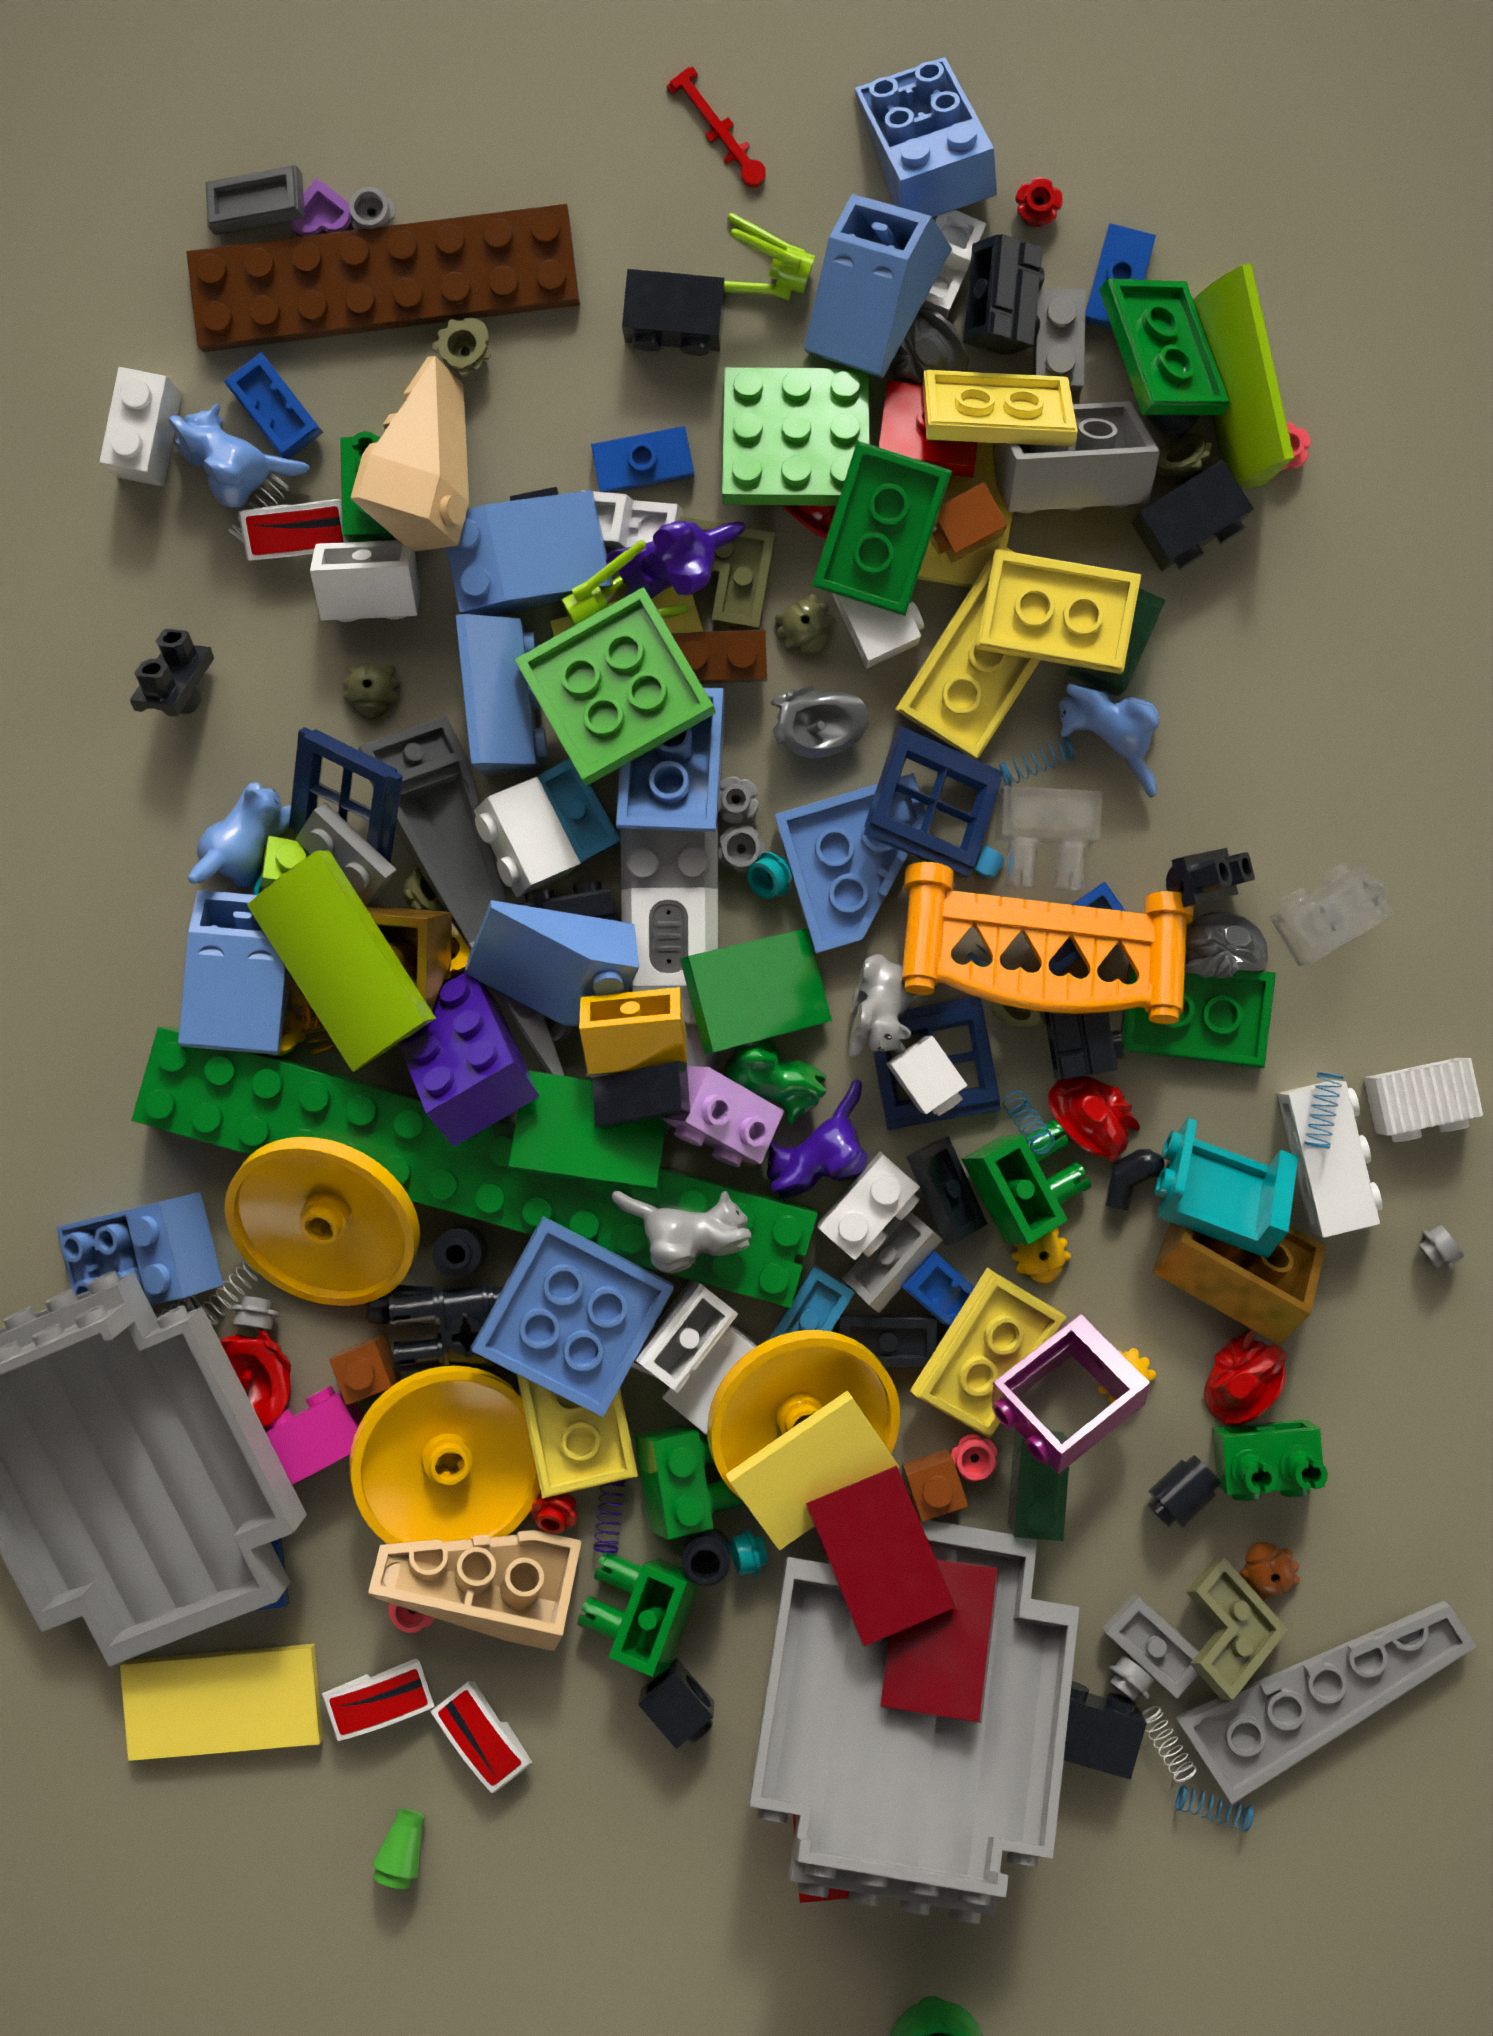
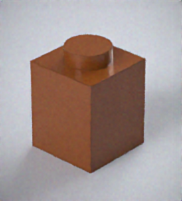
M985 482L941 504L930 541L939 555L946 552L951 564L1002 537L1006 530L1007 523Z
M386 1334L345 1348L329 1359L346 1405L385 1391L402 1379L401 1373H396V1362H394V1355Z
M948 1448L903 1463L922 1522L968 1507L953 1458Z

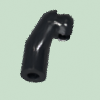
M1138 1149L1118 1160L1112 1168L1105 1206L1129 1211L1133 1187L1150 1177H1159L1161 1171L1165 1168V1162L1161 1155L1150 1149Z
M398 1285L387 1295L375 1301L365 1303V1306H368L366 1319L374 1324H388L391 1319L389 1297L433 1294L434 1287Z

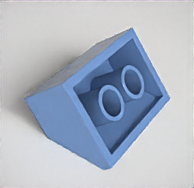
M471 614L455 615L471 764L484 776L541 770L540 757L548 756V745L545 728H537L535 709H542L515 661L519 656L537 647L535 633L527 632L521 618Z

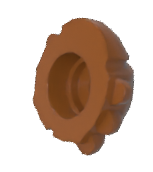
M1259 1542L1251 1546L1245 1556L1246 1564L1239 1572L1241 1577L1247 1580L1249 1586L1263 1601L1268 1599V1597H1277L1281 1593L1285 1594L1292 1586H1296L1300 1582V1578L1295 1574L1299 1569V1564L1297 1561L1291 1560L1292 1551L1289 1548L1277 1549L1275 1544L1269 1542ZM1273 1574H1278L1277 1579L1271 1580Z

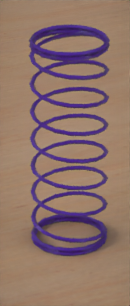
M626 1480L607 1483L600 1487V1490L606 1494L599 1496V1500L603 1502V1504H600L598 1506V1510H600V1506L606 1504L613 1506H623V1504L621 1503H608L602 1501L600 1497L604 1495H613L620 1497L624 1495L620 1493H607L603 1491L601 1488L608 1485L625 1487L624 1483H626ZM600 1510V1511L603 1512V1513L599 1514V1515L609 1514V1515H615V1516H621V1515H622L621 1513H617V1512H604V1511H602V1510ZM599 1515L596 1516L597 1519H598L599 1521H601V1523H599V1524L596 1525V1529H597L598 1531H601V1532L595 1534V1535H594L595 1538H596V1535L601 1534V1533H606V1534H611V1535H619V1534H620L619 1532H615V1531H602V1530L598 1529L597 1526L600 1525V1524H604V1523L610 1524V1525H621V1523H619V1522H605V1521H602V1520H600V1519L598 1518ZM596 1538L600 1542L593 1545L595 1551L601 1553L618 1552V1547L614 1545L619 1544V1542L602 1541ZM596 1547H609L616 1550H601Z

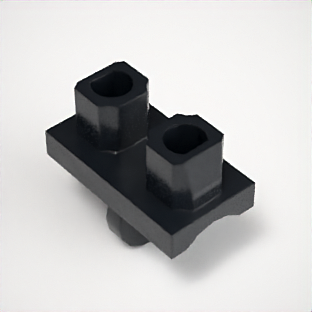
M164 629L156 640L161 652L157 659H148L141 662L134 673L139 686L130 698V702L134 711L143 712L146 709H157L171 717L178 716L180 713L190 714L197 709L201 701L200 693L196 687L214 660V655L211 647L194 645L188 631Z
M1227 848L1173 859L1171 860L1173 866L1166 876V888L1168 891L1183 893L1181 898L1183 908L1239 894L1237 884L1255 880L1250 855L1248 852L1229 856Z

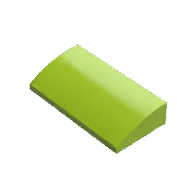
M1247 263L1223 275L1193 299L1231 404L1222 415H1212L1221 460H1224L1242 490L1266 485L1294 459L1252 263Z
M316 850L276 879L247 904L352 1072H356L436 1019L330 851Z

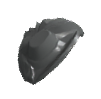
M920 308L890 367L898 378L905 377L915 384L922 385L923 373L927 370L968 372L969 356L963 340L949 321L934 310Z
M807 686L799 690L791 689L786 695L778 696L771 702V705L780 708L777 715L778 723L773 728L776 743L784 744L797 756L809 759L828 757L845 751L861 739L869 724L867 706L858 696L846 692H818L812 686Z
M1209 912L1198 916L1187 926L1185 958L1189 963L1185 965V972L1198 974L1203 978L1215 977L1223 979L1231 977L1236 971H1260L1266 967L1268 962L1267 942L1260 929L1244 916L1230 912Z

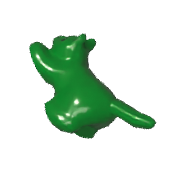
M770 1038L736 1046L735 1052L726 1063L722 1074L762 1098L778 1101L786 1110L787 1121L790 1125H794L799 1116L806 1114L811 1108L816 1107L819 1103V1098L826 1094V1089L821 1084L824 1083L827 1076L806 1062L782 1061L779 1057L776 1043Z

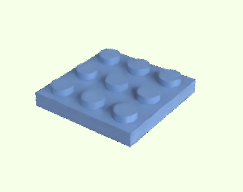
M542 1216L471 1348L473 1352L604 1417L671 1295L674 1285L664 1278Z

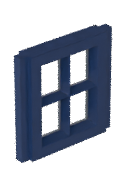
M901 726L897 729L896 735L892 739L864 825L863 835L923 861L946 865L954 871V874L966 879L970 877L971 870L975 866L1002 780L1000 779L1002 771ZM906 758L938 772L931 796L899 783ZM947 776L978 790L971 814L939 800ZM895 792L928 805L920 829L888 816ZM936 809L968 823L960 847L929 834Z
M303 727L298 731L289 827L294 829V833L298 835L312 812L318 808L320 796L338 805V814L346 822L348 821L349 811L368 820L367 842L391 864L403 775L397 773V769L317 729L312 731ZM323 757L343 767L341 792L320 783ZM353 772L374 782L371 808L350 798Z
M979 997L907 1009L898 1019L900 1024L911 1031V1035L923 1033L924 1036H933V1031L965 1025L969 1027L973 1051L948 1055L947 1057L952 1064L975 1060L979 1087L959 1091L958 1093L963 1100L940 1116L932 1111L928 1114L920 1112L911 1099L899 1101L895 1076L886 1065L891 1060L890 1051L872 1050L887 1130L1001 1110L981 998Z

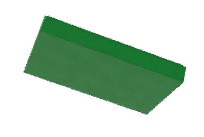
M1107 279L1099 288V292L1142 415H1222L1231 404L1187 282Z
M857 440L812 587L906 616L952 470Z
M808 928L680 958L705 1055L832 1021Z
M1130 963L1128 964L1126 980L1128 985L1134 984L1137 981V975ZM1236 971L1229 978L1218 979L1215 977L1203 978L1198 974L1185 972L1183 1012L1179 1014L1178 1022L1173 1024L1151 1022L1149 1020V1013L1142 1007L1123 1010L1120 1034L1124 1052L1265 1068L1276 973L1267 971Z
M529 1071L540 1097L518 1109L508 1165L510 1170L656 1191L667 1122L662 1119H654L608 1129L595 1127L592 1080Z

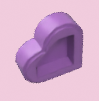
M318 178L313 181L303 194L305 218L290 221L292 228L299 237L351 231L354 229L351 225L352 215L349 204Z

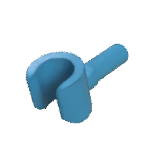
M985 845L978 854L972 871L984 879H991L997 875L1004 865V857Z

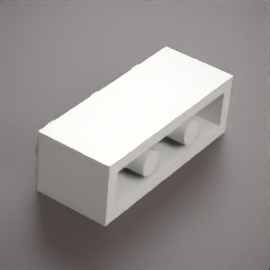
M1331 1080L1341 1084L1342 1087H1320L1338 1093L1339 1097L1316 1096L1338 1104L1337 1107L1315 1106L1336 1114V1116H1314L1332 1122L1334 1126L1311 1125L1331 1132L1333 1135H1309L1331 1143V1145H1328L1331 1146L1330 1149L1304 1144V1141L1328 1144L1310 1138L1305 1134H1329L1308 1126V1124H1330L1309 1116L1310 1114L1334 1115L1311 1106L1312 1104L1335 1105L1313 1097V1095L1336 1096L1334 1093L1316 1088L1315 1085H1340L1326 1081L1277 1093L1291 1154L1299 1156L1296 1176L1310 1233L1322 1238L1379 1225L1380 1220L1377 1211L1382 1210L1383 1206L1381 1194L1376 1183H1370L1366 1164L1371 1162V1152L1368 1142L1363 1135H1359L1355 1117L1360 1114L1358 1098L1355 1091L1347 1087L1346 1081Z

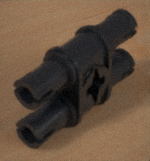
M486 1281L482 1282V1286L443 1289V1286H438V1289H433V1294L389 1297L392 1329L434 1323L436 1328H441V1333H437V1338L403 1342L394 1341L396 1373L441 1366H467L472 1368L489 1366V1370L499 1366L497 1363L473 1352L471 1346L504 1287L492 1288V1283L487 1284ZM464 1317L467 1318V1322L472 1330L470 1331L469 1338L465 1337V1332L462 1331L461 1327Z

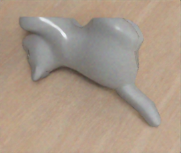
M880 954L869 956L863 962L860 985L853 993L851 1014L856 1015L853 1022L849 1046V1056L852 1058L859 1057L866 1045L873 1051L893 1050L900 1054L904 1053L905 1047L902 1045L901 1040L911 1035V1031L900 1024L898 1019L909 1008L913 998L918 995L905 991V982L902 981L903 966L888 961Z
M614 1191L612 1194L613 1201L623 1211L643 1219L645 1235L650 1245L651 1262L660 1271L670 1274L688 1269L700 1253L723 1256L750 1247L749 1239L751 1238V1232L749 1229H746L748 1217L731 1201L727 1191L722 1192L718 1204L706 1213L688 1212L672 1208L658 1209L633 1199L620 1191Z

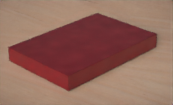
M897 1466L805 1504L863 1647L956 1608Z
M936 1559L956 1608L890 1635L880 1706L982 1723L999 1569L996 1567Z

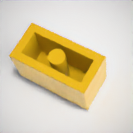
M680 987L581 997L579 1030L588 1075L618 1073L678 1060L687 1063V1032Z

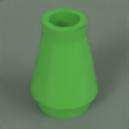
M409 1809L397 1810L395 1820L372 1862V1866L375 1868L373 1879L376 1882L391 1888L409 1889L412 1879L419 1876L422 1827L425 1820L423 1814Z

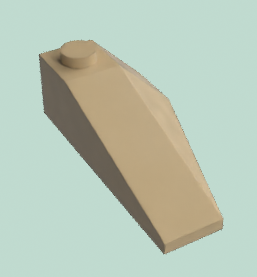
M436 356L427 357L404 391L405 402L399 411L389 414L382 424L385 432L379 441L370 443L362 454L350 497L351 500L411 552L458 546L469 505L464 384Z
M531 1530L518 1532L517 1535L499 1537L479 1535L473 1536L472 1539L442 1542L437 1539L380 1545L367 1596L505 1641L555 1651L564 1632L582 1541Z

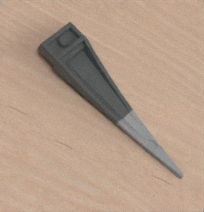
M447 716L360 745L358 750L397 769V773L403 775L395 832L445 911L452 912L453 924L469 949L472 950L490 900L507 903L491 845L483 841L476 828L474 810L480 804L468 758ZM370 781V783H371V785H372V787H373V789H374V782ZM496 990L548 1074L564 1076L544 1015Z

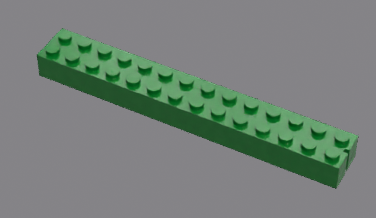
M157 1028L131 1119L133 1122L249 1155L266 1144L286 1138L315 1137L339 1142L363 1152L385 1167L403 1186L411 1201L531 1235L534 1233L542 1216L637 1265L654 1270L658 1269L651 1262L650 1245L645 1235L643 1219L623 1211L613 1201V1192L620 1191L633 1199L658 1209L672 1208L688 1212L706 1213L718 1204L722 1192L727 1191L731 1201L748 1217L746 1229H749L751 1232V1238L749 1239L750 1247L723 1256L700 1253L690 1268L670 1274L788 1308L792 1306L803 1268L802 1259L795 1256L796 1254L806 1256L818 1214L816 1208L664 1165H660L656 1191L510 1170L508 1165L516 1123L501 1119L453 1147L428 1117L420 1097L417 1095L283 1057L262 1053L179 1047V1028Z

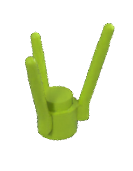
M734 213L728 214L727 220L741 229L731 230L730 235L733 239L773 257L768 277L776 279L777 282L776 284L725 281V292L774 295L788 301L792 290L803 294L815 255L806 253L804 249L786 243Z
M640 540L589 580L571 589L573 594L561 599L573 626L609 607L605 597L624 587L625 584L621 576L612 581L613 587L601 590L599 585L646 548L645 541ZM680 604L657 610L662 619L685 614L688 612L689 607L687 604Z

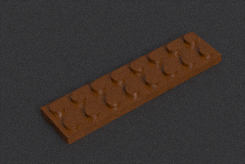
M567 204L186 251L197 345L202 352L449 322L451 319L457 321L464 320V318H483L580 305Z

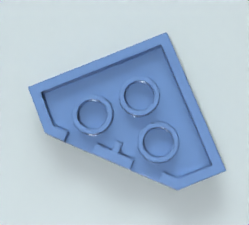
M914 773L900 777L899 783L919 791ZM878 784L775 814V820L815 954L863 940L908 856L905 852L863 835L864 825ZM895 792L888 816L920 829L925 816V809L922 802Z

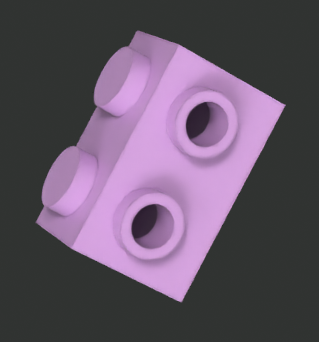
M687 1066L690 1113L660 1119L676 1127L674 1135L681 1140L696 1146H702L705 1143L714 1148L712 1156L723 1163L734 1167H739L741 1161L761 1164L784 1110L710 1067Z

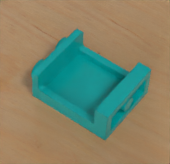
M1187 1118L1178 1132L1170 1131L1162 1149L1161 1157L1167 1159V1165L1161 1171L1154 1190V1195L1160 1197L1157 1217L1268 1258L1289 1231L1299 1156L1280 1150L1269 1165L1262 1164L1195 1139L1197 1120Z

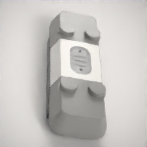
M716 827V832L621 828V922L632 923L635 926L639 969L628 992L680 987L687 1032V1066L710 1067L716 1071L719 1064L720 1051L704 1054L680 958L719 949L718 829Z

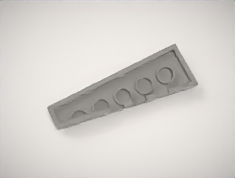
M1441 1601L1244 1686L1233 1701H1222L1220 1698H1217L1180 1714L1176 1719L1231 1804H1234L1477 1646L1452 1607L1447 1602Z

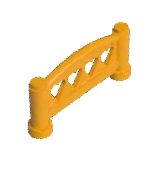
M918 862L906 867L904 890L909 893L902 970V981L905 982L906 992L915 995H929L934 993L935 985L942 983L988 1001L1033 1011L1082 1014L1142 1007L1149 1013V1020L1151 1022L1173 1024L1179 1021V1014L1183 1012L1187 925L1193 921L1194 905L1183 908L1181 900L1183 893L1162 891L1149 894L1145 898L1143 914L952 891L954 871L950 867L934 862ZM971 927H975L991 956L992 962L986 967H979L972 961L961 965L956 963L951 957V951ZM1019 933H1023L1040 963V969L1037 972L1029 973L1021 967L1016 970H1007L1000 963V956ZM1068 938L1072 940L1088 968V976L1083 979L1075 978L1070 973L1064 976H1056L1049 970L1050 960ZM1116 944L1120 945L1137 975V981L1134 984H1124L1118 978L1113 982H1105L1098 976L1097 968Z

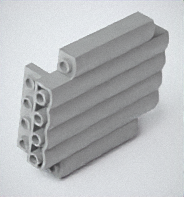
M115 1271L108 1272L89 1282L87 1286L90 1291L76 1296L74 1290L69 1289L50 1298L45 1302L47 1307L45 1310L34 1313L31 1306L24 1308L5 1318L3 1322L6 1327L0 1328V1555L40 1631H46L83 1616L108 1666L277 1602L291 1582L271 1542L294 1533L307 1516L203 1307L187 1312L183 1305L157 1318L134 1272L118 1278Z
M919 1518L936 1559L996 1567L999 1569L982 1723L883 1708L880 1705L890 1636L863 1647L830 1565L787 1557L784 1563L748 1806L758 1808L757 1818L762 1820L787 1823L788 1813L797 1815L788 1879L799 1882V1893L828 1897L829 1888L849 1891L848 1901L859 1904L879 1906V1898L881 1896L900 1900L899 1910L929 1915L930 1905L950 1908V1919L980 1924L981 1914L995 1916L997 1896L1006 1898L1009 1876L1000 1872L1002 1850L1008 1851L1007 1862L1037 1867L1038 1857L1053 1859L1080 1607L1031 1599L1038 1539L932 1520L922 1522Z

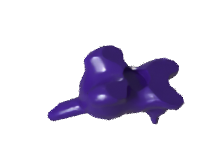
M675 521L662 525L654 533L653 541L646 543V548L618 570L623 583L628 586L624 598L642 587L645 588L651 600L671 587L674 588L678 595H692L704 588L709 582L711 572L714 569V551L734 541L745 530V524L736 521L723 524L708 531H703L695 522ZM630 547L610 552L606 559L607 565Z
M856 1079L851 1083L847 1094L833 1113L832 1118L823 1122L800 1145L793 1148H785L771 1141L768 1147L769 1156L766 1175L773 1181L770 1185L771 1191L773 1193L779 1192L781 1199L807 1192L815 1186L822 1176L830 1177L833 1180L846 1181L859 1176L866 1167L867 1153L860 1146L857 1131L849 1118L861 1098L863 1085L860 1080Z

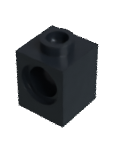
M677 1658L671 1663L670 1669L658 1674L640 1691L638 1705L676 1749L687 1740L691 1743L698 1741L713 1725L711 1719L714 1716V1700Z

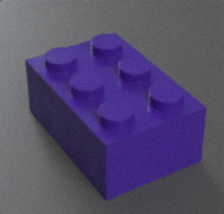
M465 973L441 986L432 1009L436 1019L398 1043L426 1114L453 1147L540 1097L498 1003L482 982Z

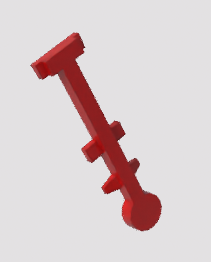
M693 66L691 68L687 67L670 80V83L666 86L667 90L672 95L680 89L684 91L712 128L705 134L710 143L719 138L729 152L723 161L726 164L734 160L737 161L741 167V179L746 186L750 188L761 186L766 178V170L763 163L756 159H749L745 153L750 147L748 142L741 144L736 142L728 131L734 127L733 122L729 117L721 122L691 82L698 76V73Z

